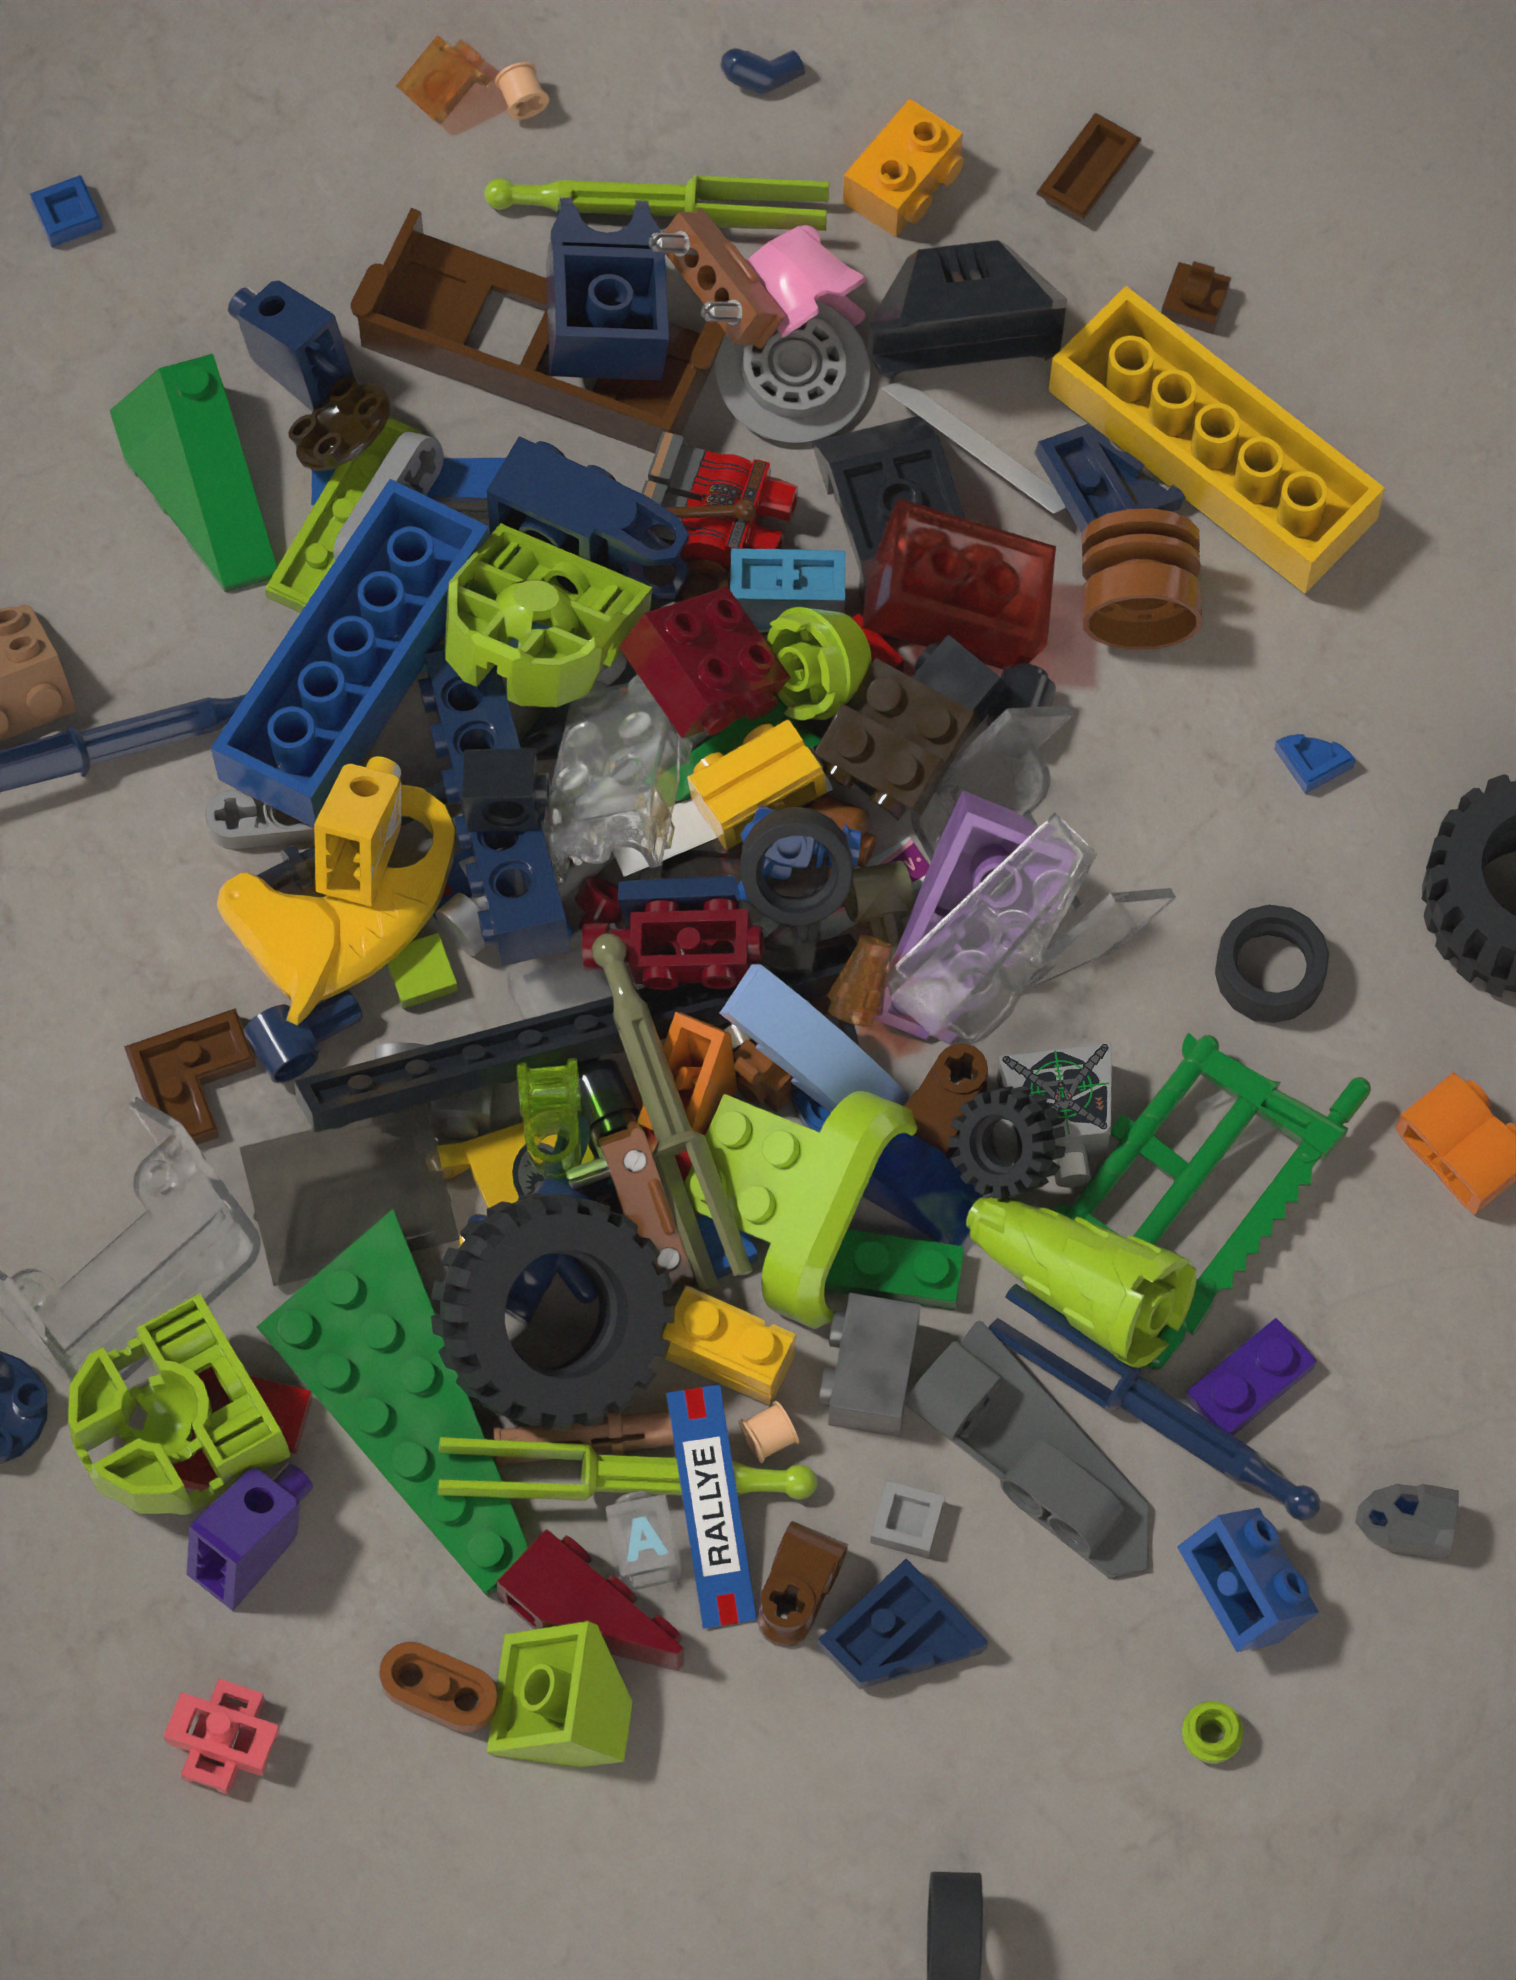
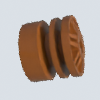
M1153 508L1126 509L1105 514L1091 521L1081 532L1082 576L1086 580L1082 586L1083 630L1093 640L1110 647L1128 650H1150L1177 645L1193 637L1202 627L1201 582L1197 579V576L1200 574V532L1191 519L1175 512Z

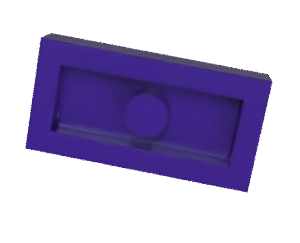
M1275 1318L1187 1391L1185 1399L1200 1415L1234 1436L1315 1368L1316 1360L1287 1328Z

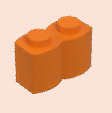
M1452 1073L1403 1112L1395 1129L1412 1152L1437 1174L1441 1182L1467 1210L1476 1215L1516 1182V1125L1512 1123L1505 1125L1493 1116L1489 1110L1491 1107L1490 1099L1476 1082L1472 1080L1465 1082L1458 1075Z

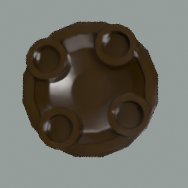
M350 375L338 379L330 387L328 398L317 406L311 414L298 418L289 429L288 437L296 445V456L305 468L322 471L334 469L356 458L370 447L383 431L391 414V398L383 387L371 383L360 384L354 376Z

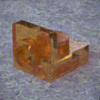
M437 35L398 82L396 87L429 117L442 124L476 82L486 88L493 79L480 68L485 58L468 43L460 38L453 45Z

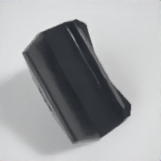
M1000 240L918 249L907 257L869 322L867 353L879 375L890 379L906 371L1032 356L1044 358L1046 361L1061 350L1067 298L1012 248Z

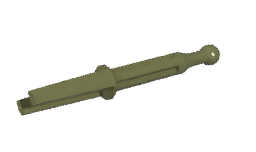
M603 934L594 941L591 949L592 957L597 965L604 969L613 997V1018L658 1142L652 1152V1156L699 1290L701 1292L712 1291L719 1288L675 1155L688 1151L733 1275H747L753 1272L706 1137L691 1129L648 1005L635 990L624 962L626 945L620 937L614 934Z

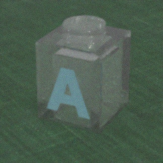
M647 1491L632 1492L617 1498L615 1505L605 1506L606 1526L618 1579L625 1583L631 1591L681 1581V1562L665 1494L651 1497V1493Z

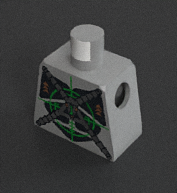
M1111 1043L999 1056L997 1071L999 1089L1013 1086V1088L1021 1086L1031 1088L1030 1096L1041 1093L1048 1099L1042 1107L1043 1110L1055 1107L1060 1115L1051 1121L1053 1128L1064 1126L1066 1135L1065 1137L1055 1139V1145L1066 1147L1065 1156L1053 1160V1162L1061 1166L1057 1174L1054 1175L1056 1185L1059 1187H1076L1088 1183L1091 1180L1087 1156L1102 1154L1108 1151L1111 1133ZM1016 1128L1018 1144L1022 1153V1139Z

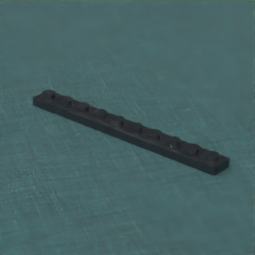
M850 933L763 956L762 961H753V964L764 966L806 1001L830 994H842L850 989L873 983L872 963ZM737 982L736 986L728 989H712L702 985V983L678 984L676 988L671 990L659 991L645 987L636 991L647 1003L659 1039L663 1040L668 1035L675 1012L684 1013L712 1026L730 1024L731 1022L719 1013L740 982ZM611 996L294 1081L296 1100L314 1133L327 1129L343 1128L350 1123L383 1114L399 1113L406 1108L435 1100L455 1098L462 1093L491 1085L511 1083L521 1077L555 1068H566L577 1062L610 1053L625 1052L613 1018V997Z

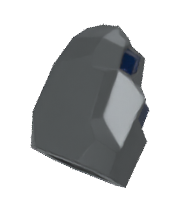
M1394 1484L1374 1490L1358 1506L1355 1523L1370 1542L1391 1553L1421 1558H1448L1456 1529L1459 1490L1427 1484L1418 1486Z

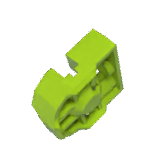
M500 524L449 581L445 627V660L464 682L476 687L491 669L497 665V674L507 678L508 701L520 706L559 707L587 696L595 686L602 664L611 667L620 656L622 651L619 646L642 615L649 612L652 587L504 524ZM557 575L569 579L576 586L578 594L564 589L558 582ZM620 590H623V591L620 593V595L615 599V597H616L617 594L620 592ZM532 622L544 624L551 628L532 629ZM512 637L519 640L518 648L507 645L512 640Z
M200 1293L137 1327V1337L128 1341L126 1348L117 1351L115 1348L107 1353L105 1348L101 1347L90 1353L69 1385L68 1424L72 1445L78 1458L99 1493L118 1501L139 1514H191L218 1499L249 1469L257 1468L264 1472L291 1456L281 1429ZM147 1356L157 1375L148 1377L150 1384L141 1389L136 1384L128 1390L118 1371ZM211 1366L225 1393L232 1402L212 1413L213 1409L204 1382L197 1376V1374ZM137 1405L147 1414L143 1430L129 1427L130 1418ZM194 1429L196 1438L195 1440L190 1442L189 1440L192 1437V1431ZM119 1434L120 1438L124 1440L125 1446L93 1463L88 1451ZM202 1449L218 1478L209 1482L210 1487L201 1492L197 1489L188 1494L173 1465L188 1460Z

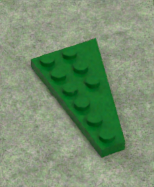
M392 1209L256 1327L487 1597H490L498 1590L497 1580L530 1545L511 1498L437 1495L439 1480L503 1482L493 1456L439 1453L440 1437L486 1440L487 1437L482 1430L472 1405L471 1397L456 1383L458 1374L455 1370L445 1368L438 1353L445 1344L441 1336L433 1334L431 1316L436 1315V1312L424 1285L425 1282L417 1262L414 1260L404 1235L405 1232L394 1209Z

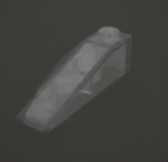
M1054 812L886 973L890 997L933 1037L949 1045L965 1043L977 1048L1013 1013L1097 856L1096 851Z

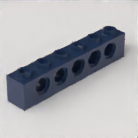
M445 650L425 654L428 678L418 680L425 713L434 711L437 713L439 723L430 725L437 759L448 757L451 769L441 771L448 804L460 803L463 815L453 817L460 851L472 849L475 862L465 864L472 898L484 896L487 910L477 912L484 945L496 944L501 967L571 951L566 917L539 817L538 831L467 832L462 803L464 750L521 749L501 675L497 674L498 666L495 665L476 687L464 682L445 660ZM505 847L509 848V849H506V850H497V849L505 848ZM517 894L522 895V896L517 897V898H508L509 896H512V895H517Z

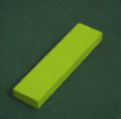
M389 417L383 431L370 447L353 460L336 468L265 587L266 598L299 613L302 612L335 562L334 545L340 530L395 441L405 432H414L422 435V431Z

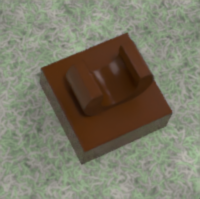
M1193 261L1192 265L1178 262L1161 313L1174 323L1214 334L1230 289L1231 277L1215 273V267Z

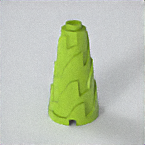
M992 1195L988 1198L981 1197L974 1203L968 1213L966 1226L970 1229V1238L975 1245L983 1249L1011 1275L1023 1282L1032 1295L1063 1314L1071 1326L1127 1365L1140 1368L1152 1362L1169 1345V1343L1157 1337L1165 1324L1177 1331L1181 1327L1194 1296L1196 1268L1188 1264L1193 1261L1180 1254L1130 1235L1126 1238L1082 1218L1076 1217L1075 1220H1072L1050 1209L1029 1206L1010 1197L992 1198Z

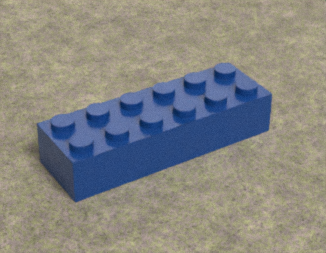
M389 479L212 745L211 752L218 780L314 827L316 819L342 767L347 764L360 765L426 664L425 654L433 653L445 635L449 581L471 555L489 538V526Z

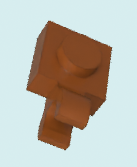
M747 1039L733 1054L737 1089L752 1103L760 1105L764 1101L773 1110L778 1112L791 1098L792 1076L756 1049V1046Z

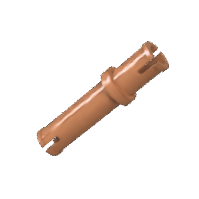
M610 1410L608 1411V1417H604L602 1422L590 1426L574 1423L570 1429H549L535 1425V1427L530 1425L500 1429V1427L494 1428V1440L589 1444L596 1451V1454L612 1453V1455L625 1456V1451L668 1446L675 1447L669 1410L621 1415V1412ZM496 1456L498 1467H503L507 1464L552 1460Z

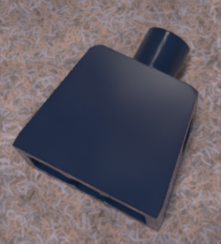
M280 280L271 281L258 294L248 287L242 288L231 298L228 305V313L238 321L252 360L312 412L328 398L330 387L338 379L350 375L354 376L336 317L327 309Z

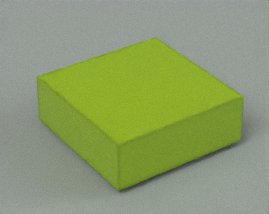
M439 933L412 941L393 960L386 964L402 1009L458 991L457 982Z

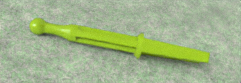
M694 175L687 181L686 185L557 180L542 185L513 184L504 178L492 179L484 189V198L487 204L498 210L507 209L515 204L543 206L557 212L559 197L572 198L573 204L579 213L633 215L635 200L648 201L652 216H676L678 212H696L698 209H701L709 215L718 228L792 230L797 226L807 225L814 227L817 231H826L827 210L699 203V200L829 202L830 196L829 181Z
M440 1437L439 1453L581 1460L582 1465L581 1485L439 1480L437 1495L587 1501L595 1492L682 1495L676 1458L596 1455V1451L589 1444ZM732 1461L737 1495L750 1492H782L791 1498L799 1500L810 1497L817 1488L816 1474L809 1466L800 1464L791 1466L787 1470L756 1469L737 1461Z

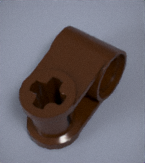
M965 1043L954 1044L945 1048L939 1054L919 1089L911 1095L905 1104V1107L912 1111L917 1126L916 1133L914 1135L900 1133L895 1137L944 1164L947 1163L958 1148L949 1147V1137L960 1134L959 1130L950 1127L953 1118L964 1115L959 1108L965 1102L974 1100L973 1096L987 1092L988 1064L983 1053L975 1046ZM964 1072L971 1074V1080L963 1078L959 1084L951 1082V1076L960 1078Z
M794 1521L790 1522L776 1552L771 1572L761 1592L759 1602L760 1610L757 1620L759 1631L767 1641L776 1646L789 1647L805 1640L810 1633L825 1596L830 1593L847 1553V1543ZM786 1604L796 1607V1611H791L787 1619L776 1615L777 1611H782Z

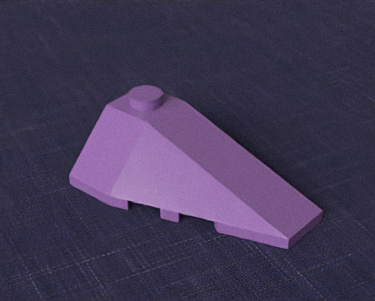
M962 790L931 860L871 1014L872 1019L926 1040L973 990L972 985L997 959L1001 961L1013 948V942L1034 920L1038 922L1052 907L1075 858V851L1017 812Z

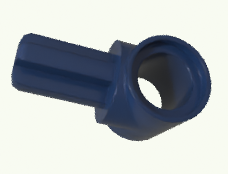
M343 991L316 1005L298 1026L286 1021L290 1006L286 1004L273 1006L261 1012L245 1026L244 1034L274 1083L287 1082L305 1073L318 1060L320 1050L317 1044L362 1020L363 1013L361 1007L350 991Z

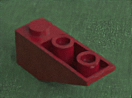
M546 1529L497 1580L499 1599L533 1629L589 1621L597 1624L611 1655L676 1671L684 1665V1648L679 1644L683 1638L676 1628L658 1614L652 1619L634 1605L637 1597L631 1589L614 1575H610L605 1580L588 1565L592 1559L587 1551L567 1535L559 1540Z

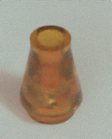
M860 935L856 948L827 994V997L831 1000L828 1009L831 1015L854 1025L872 1027L875 1017L883 1014L889 959L893 950V946L890 943L876 937Z

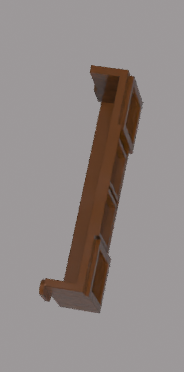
M413 208L410 209L384 264L376 263L368 267L350 304L352 314L358 317L360 341L363 348L437 375L442 373L590 427L596 433L654 454L662 431L681 436L726 335V332L718 322L706 321L701 334L668 322L669 343L662 381L598 378L593 390L589 391L539 373L537 371L549 348L547 279L424 234L422 213ZM492 290L545 309V313L520 365L466 346Z

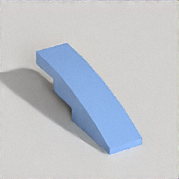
M752 964L719 1013L758 1043L755 1047L793 1076L791 1082L829 1112H832L845 1097L857 1091H867L902 1106H905L910 1098L894 1079L845 1033L761 964Z

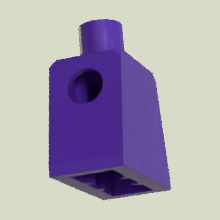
M286 1463L272 1479L257 1468L249 1469L189 1526L186 1575L230 1610L234 1611L296 1538L300 1501L313 1489L310 1478L300 1468L291 1463Z

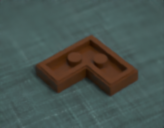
M236 1008L124 1046L163 1157L219 1138L202 1085L256 1067L253 1053L244 1034Z

